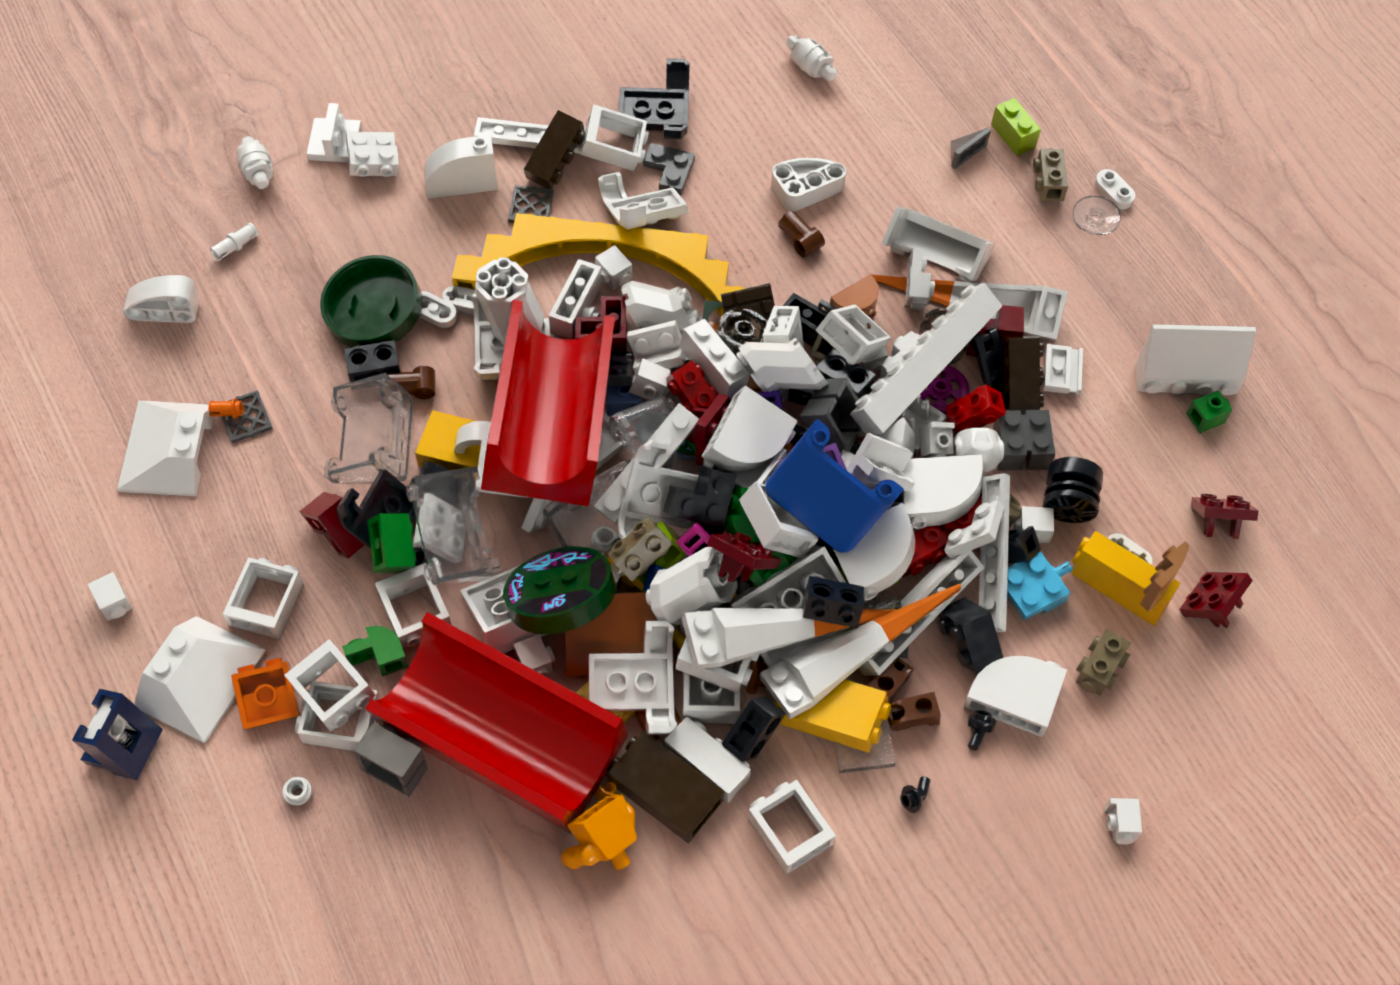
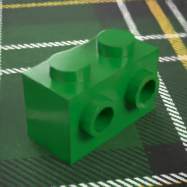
M380 513L367 520L373 573H402L415 567L416 552L413 549V526L410 523L409 514Z

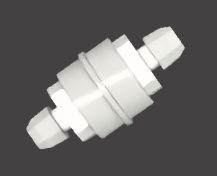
M789 36L786 44L792 51L790 58L800 67L801 71L813 78L823 77L829 81L836 78L837 70L831 65L833 57L830 56L829 52L821 44L810 38L801 39L798 36Z
M251 136L244 137L241 145L237 148L239 169L251 185L264 189L268 187L269 180L273 177L271 157L258 140H254Z

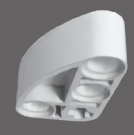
M819 158L787 160L773 167L771 188L784 208L789 211H798L842 192L845 184L846 168L838 162Z
M167 275L153 277L135 284L127 291L123 315L135 321L191 323L196 320L200 296L194 281L187 276Z

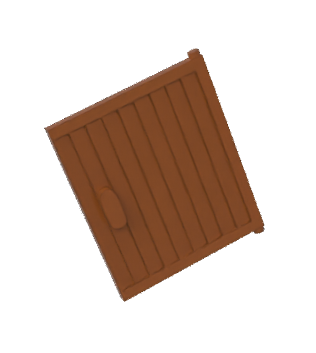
M646 592L615 593L610 605L597 618L579 628L565 632L567 670H564V676L588 675L589 654L644 653L645 622L658 621L651 606L646 602Z

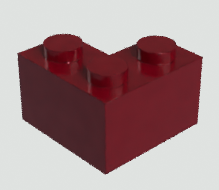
M601 296V317H576L575 339L593 333L601 325L605 315L615 317L611 351H615L616 354H625V351H627L626 296Z
M1002 305L997 311L996 318L990 319L978 333L981 335L990 328H996L1004 352L1003 337L1023 336L1024 307ZM969 341L966 344V355L976 357ZM989 342L984 344L985 350L991 349Z
M323 492L299 512L314 532L326 537L338 555L349 559L364 544L345 530L337 517L336 509L343 497Z

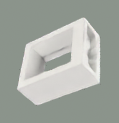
M593 104L587 118L586 135L582 142L580 155L634 171L637 163H642L645 150L642 149V146L646 144L649 132L645 131L647 121ZM598 127L633 137L632 152L596 141Z
M855 304L831 310L816 329L852 365L877 357L891 339L881 327ZM867 323L871 324L870 329L867 328Z
M774 306L763 333L764 343L787 344L796 338L804 348L799 306Z
M755 481L739 499L764 548L802 558L818 541L817 536L767 495L765 484Z
M248 557L223 612L227 624L232 627L280 639L304 584L300 572L290 565H283L282 567L264 558H258L257 560ZM257 577L288 585L275 617L243 609Z
M426 563L375 583L380 600L392 628L400 640L402 648L407 646L414 647L420 644L423 625L422 622H418L402 629L390 602L395 598L428 586L440 613L435 616L452 625L448 611Z
M686 638L677 658L675 669L738 693L741 685H748L753 671L748 669L751 660L757 662L759 654L743 659L737 674L719 667L695 669Z
M330 639L284 675L330 732L335 728L343 726L352 714L357 710L365 708L370 700L376 696L367 682ZM339 662L358 686L324 712L305 688L311 684V681L316 680L334 664Z
M311 681L310 688L306 691L320 705L321 699L341 700L355 687ZM373 690V692L375 693L376 696L373 697L372 699H373V700H380V696H379V694H378V691H377V690ZM303 699L302 705L304 710L302 716H298L296 720L295 732L304 744L353 751L373 722L376 723V720L363 708L360 712L354 737L315 732L313 728L317 715Z
M797 780L790 784L788 782L782 783L774 790V794L766 799L764 796L760 797L750 805L748 820L786 875L834 845L835 833ZM794 795L819 833L787 853L762 814Z

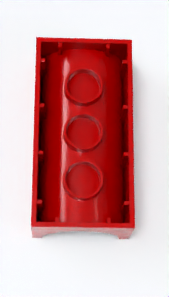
M513 300L488 435L481 490L589 507L599 456L615 317L605 315L601 325L593 333L585 337L570 340L557 339L535 329L524 314L523 301Z
M427 612L421 621L423 625L421 641L408 670L390 693L380 700L371 699L365 709L380 726L386 724L392 727L398 733L397 735L405 740L407 737L414 739L422 746V750L571 834L567 824L583 814L607 773L609 765L615 759L628 737L623 719Z

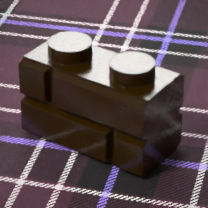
M770 283L720 294L727 324H733V328L748 325L747 320L757 318L758 322L768 321L775 306Z

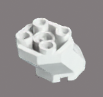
M508 258L493 260L478 269L475 293L492 327V334L505 346L513 300L523 301V310L527 320L535 329L542 333L544 314L528 282V274L516 262H511Z
M630 281L621 288L623 295L628 294L629 299L625 300V304L637 327L642 326V328L676 320L680 333H683L684 328L702 320L697 309L693 310L690 304L692 298L687 288L681 289L678 286L667 290L635 281Z
M796 338L787 344L746 342L739 347L740 352L736 354L763 392L776 391L779 388L820 390L828 384Z
M705 547L674 566L657 571L650 584V589L646 592V602L651 606L658 621H668L672 626L683 625L681 618L684 613L697 612V610L708 611L721 603L731 602L738 588L737 580L728 582L729 573L725 577H719L723 553L712 547Z

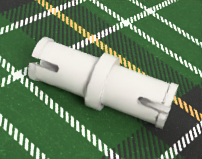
M249 222L237 232H230L226 235V239L211 247V254L217 261H221L233 251L241 250L243 248L242 245L259 236L258 230Z

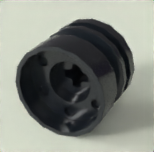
M1063 457L1054 460L1048 467L1047 487L1044 492L1045 498L1042 507L1053 508L1054 519L1062 522L1084 523L1095 519L1099 513L1101 498L1099 494L1102 489L1104 475L1102 468L1088 459L1079 457Z

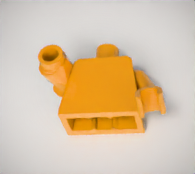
M607 782L604 788L599 786L595 793L599 802L567 824L580 845L567 848L561 854L563 865L570 869L576 870L584 865L592 866L599 861L611 860L615 870H620L631 862L625 848L635 842L637 838L635 832V810L625 800L623 795L615 794L616 785L613 782Z

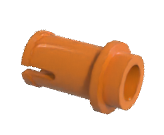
M233 398L232 401H210L208 406L210 417L232 416L233 419H237L243 415L244 405L237 398Z

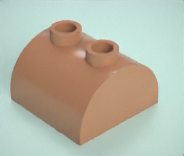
M870 274L831 296L830 304L837 309L855 304L874 321V317L877 314L878 283ZM867 323V328H868V329L871 328V324H870V323Z

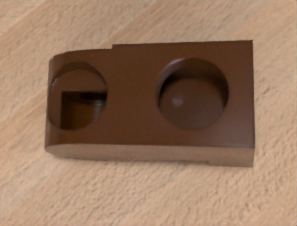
M897 657L880 675H876L867 686L887 692L888 702L890 703L901 687L907 682L914 668Z
M935 692L907 697L889 703L891 704V711L888 723L893 731L905 730L925 724L929 726L940 724L941 713Z

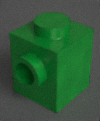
M1217 390L1193 400L1186 414L1198 432L1202 433L1226 423L1232 408L1229 401Z

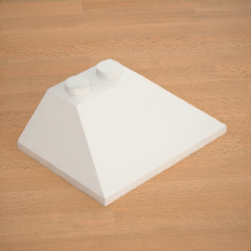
M138 400L117 491L196 497L201 472L197 466V459L204 429H211L214 418L209 415V405Z
M196 616L173 628L143 671L134 704L146 715L206 744L236 699L231 675L238 673L237 668L254 664L256 669L266 654V650Z

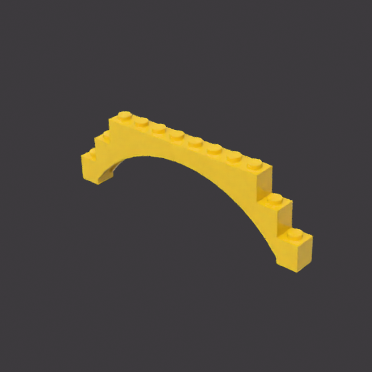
M516 213L511 236L487 234L482 257L457 254L452 275L453 286L475 290L478 269L499 258H508L511 262H516L521 267L534 261L566 254H601L615 245L625 257L649 263L683 280L698 291L707 301L722 302L720 294L746 289L741 286H727L729 262L718 259H706L708 235L683 233L674 230H657L648 227L626 230L620 225L605 224L603 222H588L578 219L571 220L553 216L545 217ZM719 307L715 310L722 320L724 308Z

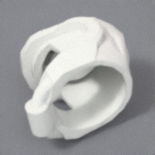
M970 428L960 431L955 435L953 444L956 446L955 456L982 455L983 477H986L988 472L996 469L1004 458V443L993 429Z

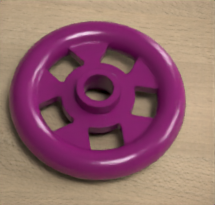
M947 365L940 372L944 374V378H935L928 385L927 389L920 393L922 400H925L927 396L937 400L934 405L929 404L947 415L945 407L948 404L944 400H947L950 396L956 400L970 393L966 377L958 369ZM956 381L959 389L953 390L950 382ZM937 386H942L944 389H943V390H939V389H937L936 387H937Z

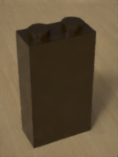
M643 731L639 737L634 736L628 742L625 748L627 751L621 758L616 757L607 769L609 771L608 782H613L617 790L689 844L724 801L725 791Z

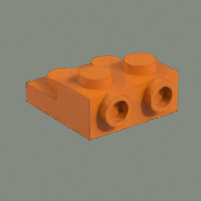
M282 658L265 661V667L255 669L254 664L237 668L238 673L231 675L243 730L300 716L295 688L284 676L291 670L288 661L282 662Z

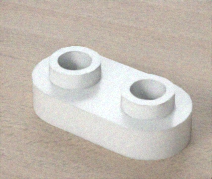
M1105 169L1097 174L1095 180L1096 189L1115 208L1124 210L1133 205L1135 199L1134 190L1115 171Z
M421 292L422 306L428 307L421 310L420 318L440 328H448L455 324L457 313L453 304L429 292Z

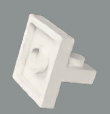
M329 103L326 118H314L307 149L308 160L348 162L346 132H361V120H345L344 114L340 113L339 104Z
M676 320L628 332L627 339L635 357L633 364L634 373L642 358L666 369L684 365L686 355L679 348L683 333H680Z
M867 433L847 471L870 490H873L883 480H893L907 492H910L915 484L903 472L913 453L905 447Z

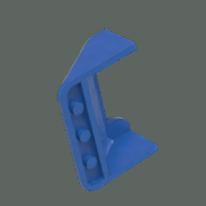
M816 419L767 479L765 491L773 501L839 553H847L854 549L898 498L904 488L893 480H883L873 490H870L822 451L830 440V431L825 424Z

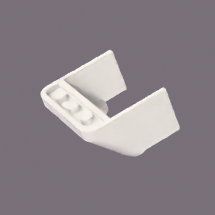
M896 207L882 241V244L892 246L891 251L903 256L905 252L911 253L913 247L923 248V256H927V260L954 270V272L958 273L957 278L965 282L977 281L995 246L994 243L902 207Z

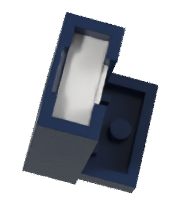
M99 688L91 703L97 708L88 728L80 725L72 741L85 751L80 760L86 765L107 769L114 775L137 780L163 729L122 693Z

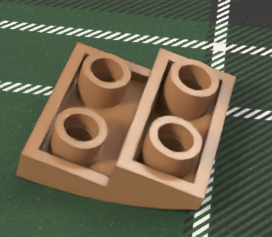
M1186 541L1177 548L1174 545L1171 546L1162 555L1164 560L1156 566L1155 570L1157 572L1150 578L1152 583L1143 591L1145 596L1141 605L1147 612L1162 599L1183 564L1189 548V544Z

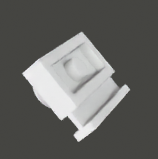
M1046 345L1043 391L1064 394L1073 392L1076 395H1080L1082 390L1083 348L1076 350L1069 346Z

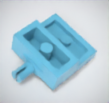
M1039 551L1029 562H1019L1008 567L1007 597L1024 621L1042 611L1045 614L1067 602L1071 592L1065 586L1061 577L1073 571L1072 565H1069L1068 561L1054 568L1042 552Z

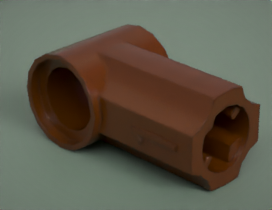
M787 212L778 223V227L793 241L796 252L803 258L825 245V239L820 230L816 227L810 228L795 212Z
M418 366L413 372L385 373L384 385L386 396L413 395L418 399L434 397L435 370L429 366Z

